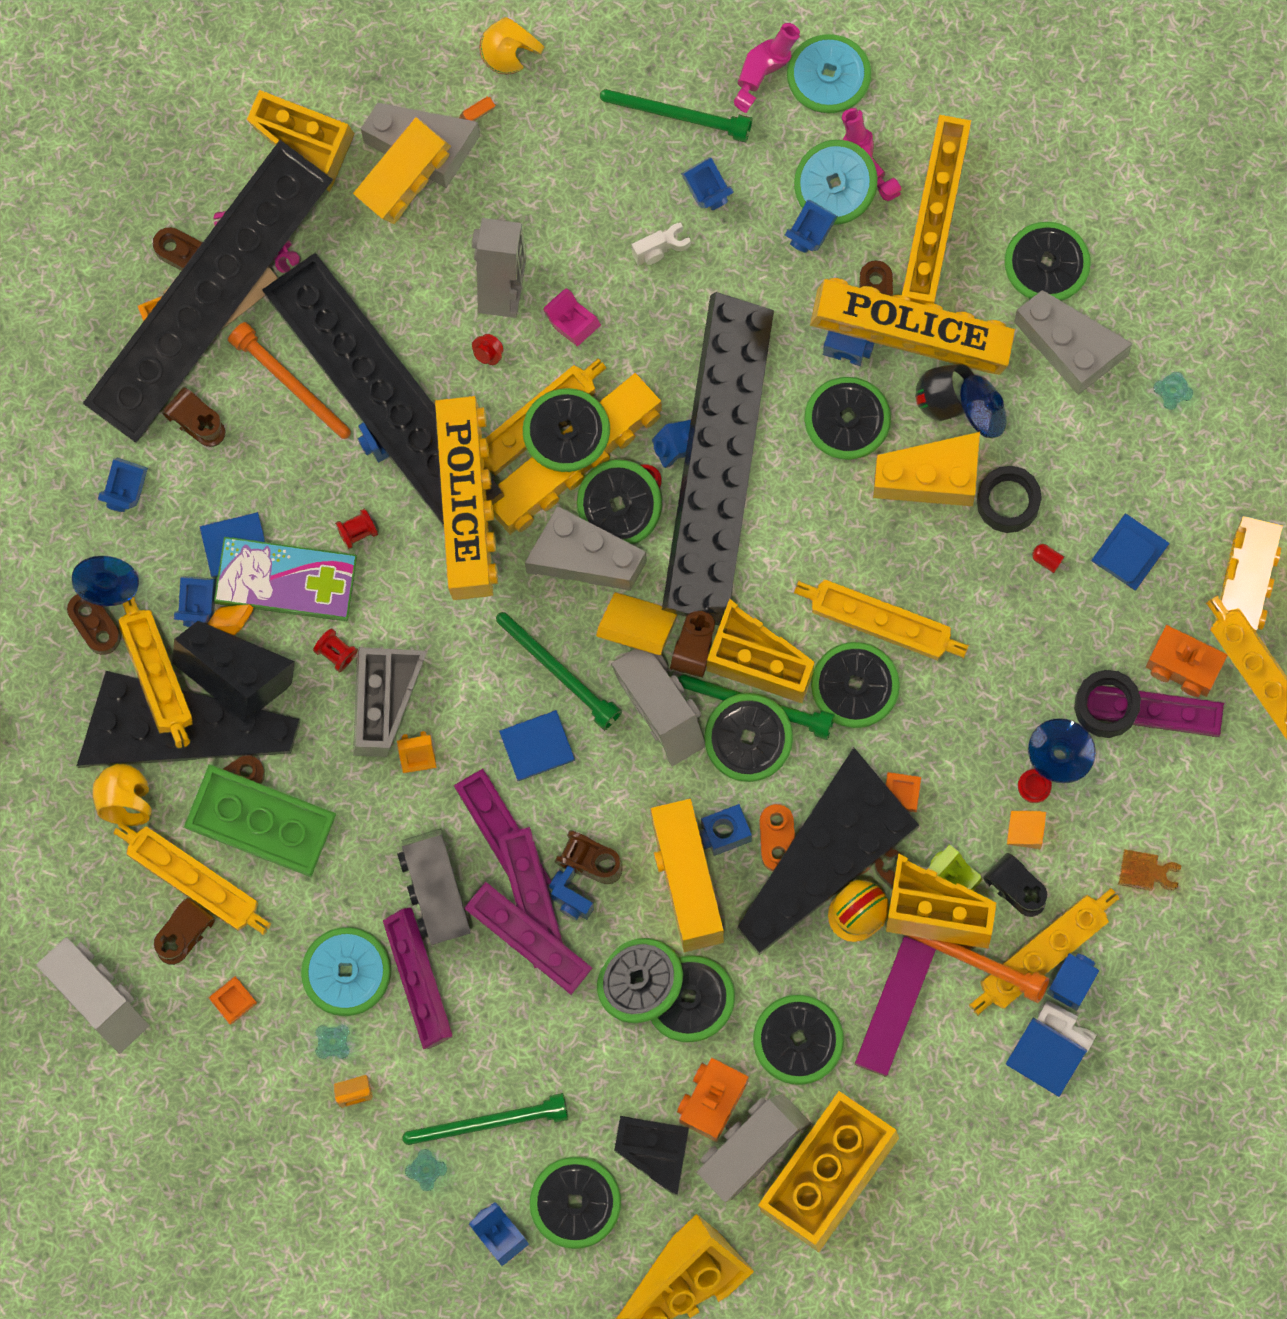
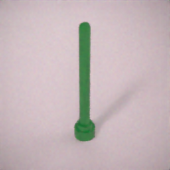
M608 89L600 92V99L603 102L727 131L729 136H733V140L747 143L749 137L747 136V131L750 132L753 118L739 114L738 117L732 116L729 119Z
M500 612L497 614L496 622L592 710L591 714L595 717L594 722L604 731L612 725L609 723L612 718L616 721L621 716L622 710L612 701L608 703L605 699L601 701L507 613Z
M680 675L678 677L684 689L722 701L734 695L743 694L742 692L687 675ZM778 704L785 711L790 722L809 727V731L813 732L815 737L828 740L830 735L829 729L833 726L834 722L832 721L835 714L826 711L809 714Z
M563 1093L549 1095V1099L543 1100V1104L407 1131L403 1134L402 1140L405 1144L412 1145L546 1118L547 1121L554 1120V1123L567 1121L569 1119L565 1108V1097Z

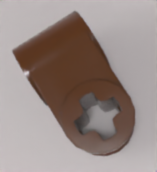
M185 387L178 392L162 411V414L168 421L174 420L181 426L179 428L181 431L187 432L206 447L217 446L225 438L226 430L216 411L203 403L198 396ZM206 425L208 427L214 426L211 430L208 428L203 429V427Z
M694 611L687 615L679 641L677 640L670 670L701 678L704 677L715 628V621L709 613Z
M569 830L567 834L569 840L562 855L557 856L554 862L565 869L569 865L575 869L576 874L584 875L603 884H613L618 881L622 875L623 868L617 852L581 833ZM608 859L615 862L614 869L609 873H601L597 870L599 863L603 860Z
M190 898L184 899L154 939V948L158 957L168 965H175L183 961L193 947L203 939L202 933L208 926L211 928L214 925L216 918ZM166 942L170 944L175 942L178 948L176 951L169 949L166 952L164 944Z

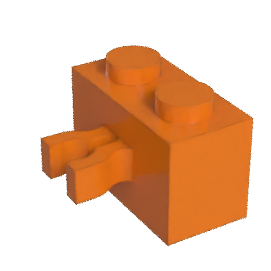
M1166 625L1148 660L1146 668L1151 670L1150 674L1154 678L1162 682L1172 680L1182 685L1181 690L1190 696L1199 697L1201 694L1207 697L1228 655Z
M711 1058L708 1065L704 1063L700 1065L693 1079L697 1086L692 1096L685 1094L677 1109V1113L681 1114L680 1124L717 1143L749 1082V1076Z

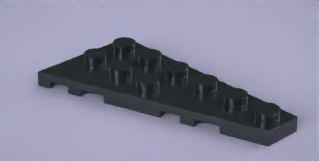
M106 671L76 766L78 768L102 765L187 761L205 758L217 759L247 755L291 754L300 720L260 710L248 721L243 722L215 698L181 690L192 717V725L184 728L190 740L189 745L184 747L182 742V748H177L171 732L159 734L139 679Z
M854 747L737 926V929L758 955L762 954L847 886L849 882L857 878L919 828V824Z

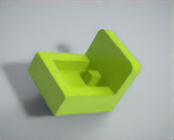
M950 844L944 851L938 852L933 857L929 869L938 873L937 876L955 885L959 883L973 891L983 880L981 875L966 863L960 852Z

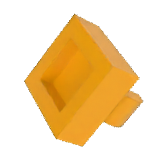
M425 731L420 732V737L408 738V735L404 734L401 740H397L403 773L436 768L431 735H427Z

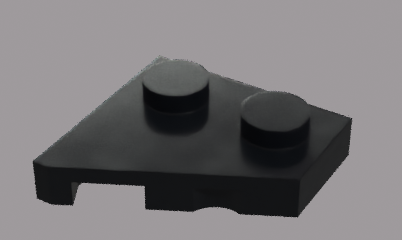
M620 1116L614 1151L672 1195L678 1196L689 1127Z

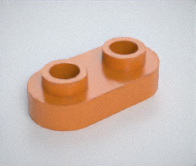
M773 804L766 807L760 815L761 858L764 866L773 872L781 859H775L772 856V852L775 849H782L786 852L795 838L793 815L787 807L781 804ZM773 816H780L783 819V823L779 826H774L771 824L770 819Z

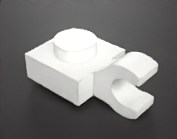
M676 223L663 233L659 230L631 244L632 255L637 265L639 266L645 262L647 265H651L660 261L664 257L663 253L667 252L669 248L676 251L688 249L691 245L689 237L682 241L674 238L676 234L683 231L682 224Z
M1048 1000L1037 1019L1087 1049V1053L1097 1036L1088 1029L1074 1026L1078 1016Z

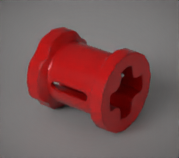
M365 508L360 510L359 515L343 523L341 521L335 523L348 550L353 548V543L370 535L373 537L378 535L374 523Z
M331 628L319 638L313 648V652L326 657L335 665V670L340 673L356 657L358 649L355 646L349 647L336 636V631ZM332 647H334L340 654H338L337 652H335V651L332 649Z

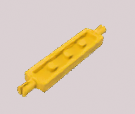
M597 358L585 370L573 365L486 438L489 458L483 459L484 469H489L490 473L496 476L527 450L523 440V422L527 411L539 397L550 391L563 388L581 390L592 396L596 393L592 380L607 369L604 363H601V360Z
M824 579L818 585V588L798 581L794 591L795 595L797 594L812 600V613L934 660L938 661L945 651L960 656L963 659L967 653L969 645L950 639L951 627Z
M128 595L129 602L127 597L124 596L121 599V603L126 615L118 619L119 629L159 734L171 732L176 747L182 748V742L184 747L189 745L190 740L184 728L192 725V717L151 610H139L133 595Z
M1216 595L1206 602V605H1208L1217 618L1210 630L1287 740V676L1240 609L1228 612L1219 596Z
M123 822L117 825L121 830L115 828L113 834L129 843L126 853L128 857L237 931L248 924L264 935L267 932L264 927L270 928L271 923L255 913L258 905L255 899L147 826L138 831V833Z
M1111 888L1097 900L1085 895L1002 964L1025 975L1028 972L1031 974L1035 972L1041 975L1047 974L1064 960L1069 953L1071 954L1109 923L1104 911L1119 900V896L1117 894L1112 896L1116 892ZM989 974L980 981L984 993L970 1003L969 1007L975 1009L973 1012L979 1016L992 1003L1002 1009L1007 1007L1022 992L1019 991L1020 987Z

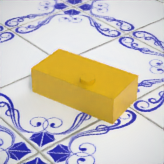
M691 798L650 808L652 825L659 850L654 852L658 873L664 871L683 952L724 943V930Z
M838 1091L758 1204L761 1212L811 1248L820 1252L899 1140L897 1130Z

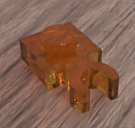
M1124 849L1118 885L1152 891L1154 882H1158L1166 890H1177L1179 883L1169 881L1166 873L1169 871L1180 872L1181 865L1169 862L1160 866L1157 865L1159 855Z

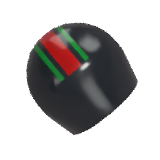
M963 364L945 365L930 369L922 375L916 386L915 398L918 407L926 416L935 421H944L962 416L976 408L980 400V389L977 379L969 367ZM954 371L966 383L968 390L966 406L959 401L954 391L952 380Z

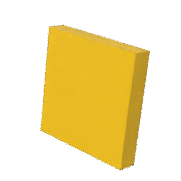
M614 592L598 626L596 636L661 655L678 615L663 611L661 605Z

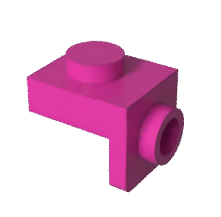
M567 288L553 298L543 309L552 326L577 347L601 326L598 318L580 305L573 293Z

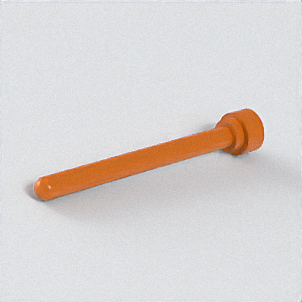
M243 322L232 331L228 337V342L237 350L242 349L244 352H250L340 438L347 439L350 437V428L257 342L256 331L249 324Z
M908 936L1020 987L1019 991L1024 993V997L1033 1002L1039 1003L1047 990L1049 978L1037 972L1033 974L1028 972L1026 975L956 943Z

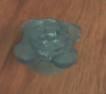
M1172 372L1163 381H1156L1153 387L1154 392L1162 397L1164 407L1169 410L1175 409L1177 404L1183 400L1189 401L1193 396V390L1188 387L1186 380L1180 372ZM1175 388L1176 393H1171L1170 389Z
M341 1024L336 1028L320 1025L316 1029L315 1034L318 1037V1047L315 1053L320 1059H326L328 1056H338L340 1059H344L349 1055L350 1049L347 1047V1037L350 1031L346 1025ZM331 1039L336 1040V1043L334 1045H331L329 1043Z
M428 1149L420 1150L418 1157L405 1168L406 1176L409 1179H415L423 1191H431L434 1188V1182L439 1176H444L447 1172L446 1164L438 1162L432 1157V1153ZM424 1167L429 1168L428 1173H423Z

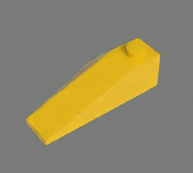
M696 1214L670 1239L616 1319H673L685 1313L691 1318L700 1313L696 1306L697 1304L715 1295L718 1302L723 1300L736 1290L754 1271L714 1227Z

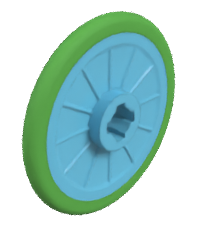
M834 34L818 35L803 42L793 52L787 66V81L794 97L805 107L821 113H837L853 107L864 97L871 82V66L865 52L852 40ZM824 70L835 71L834 76L823 75Z
M846 140L825 141L811 148L801 159L794 178L796 198L802 209L806 201L811 200L837 215L838 217L833 225L848 223L861 216L872 203L877 190V171L869 154L859 145ZM839 177L841 181L840 186L832 187L831 179Z
M351 927L333 929L319 936L308 948L301 968L303 987L310 1000L323 1011L338 1016L357 1015L372 1008L385 994L391 977L390 959L381 942L370 933ZM351 965L352 975L350 977H340V967Z

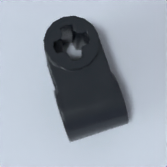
M1006 853L983 877L989 887L993 885L999 891L997 894L1006 899L1024 916L1035 917L1045 909L1048 895L1045 886L1012 854ZM1036 893L1038 895L1037 903L1034 901L1025 902L1026 894L1031 896Z

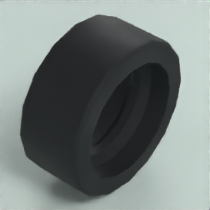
M1015 466L999 467L989 472L981 482L977 496L978 513L984 523L994 530L1004 533L1019 532L1030 526L1037 517L1042 500L1041 489L1035 477L1025 469ZM1013 481L1025 488L1028 493L1029 503L1023 514L1007 518L993 511L989 496L991 490L997 484Z
M1102 670L1092 673L1083 680L1075 697L1074 710L1078 722L1086 731L1097 737L1112 738L1122 735L1132 727L1140 712L1141 697L1138 687L1130 677L1119 671ZM1113 685L1125 694L1128 705L1127 711L1121 719L1112 723H1103L1090 714L1087 706L1088 697L1096 687Z

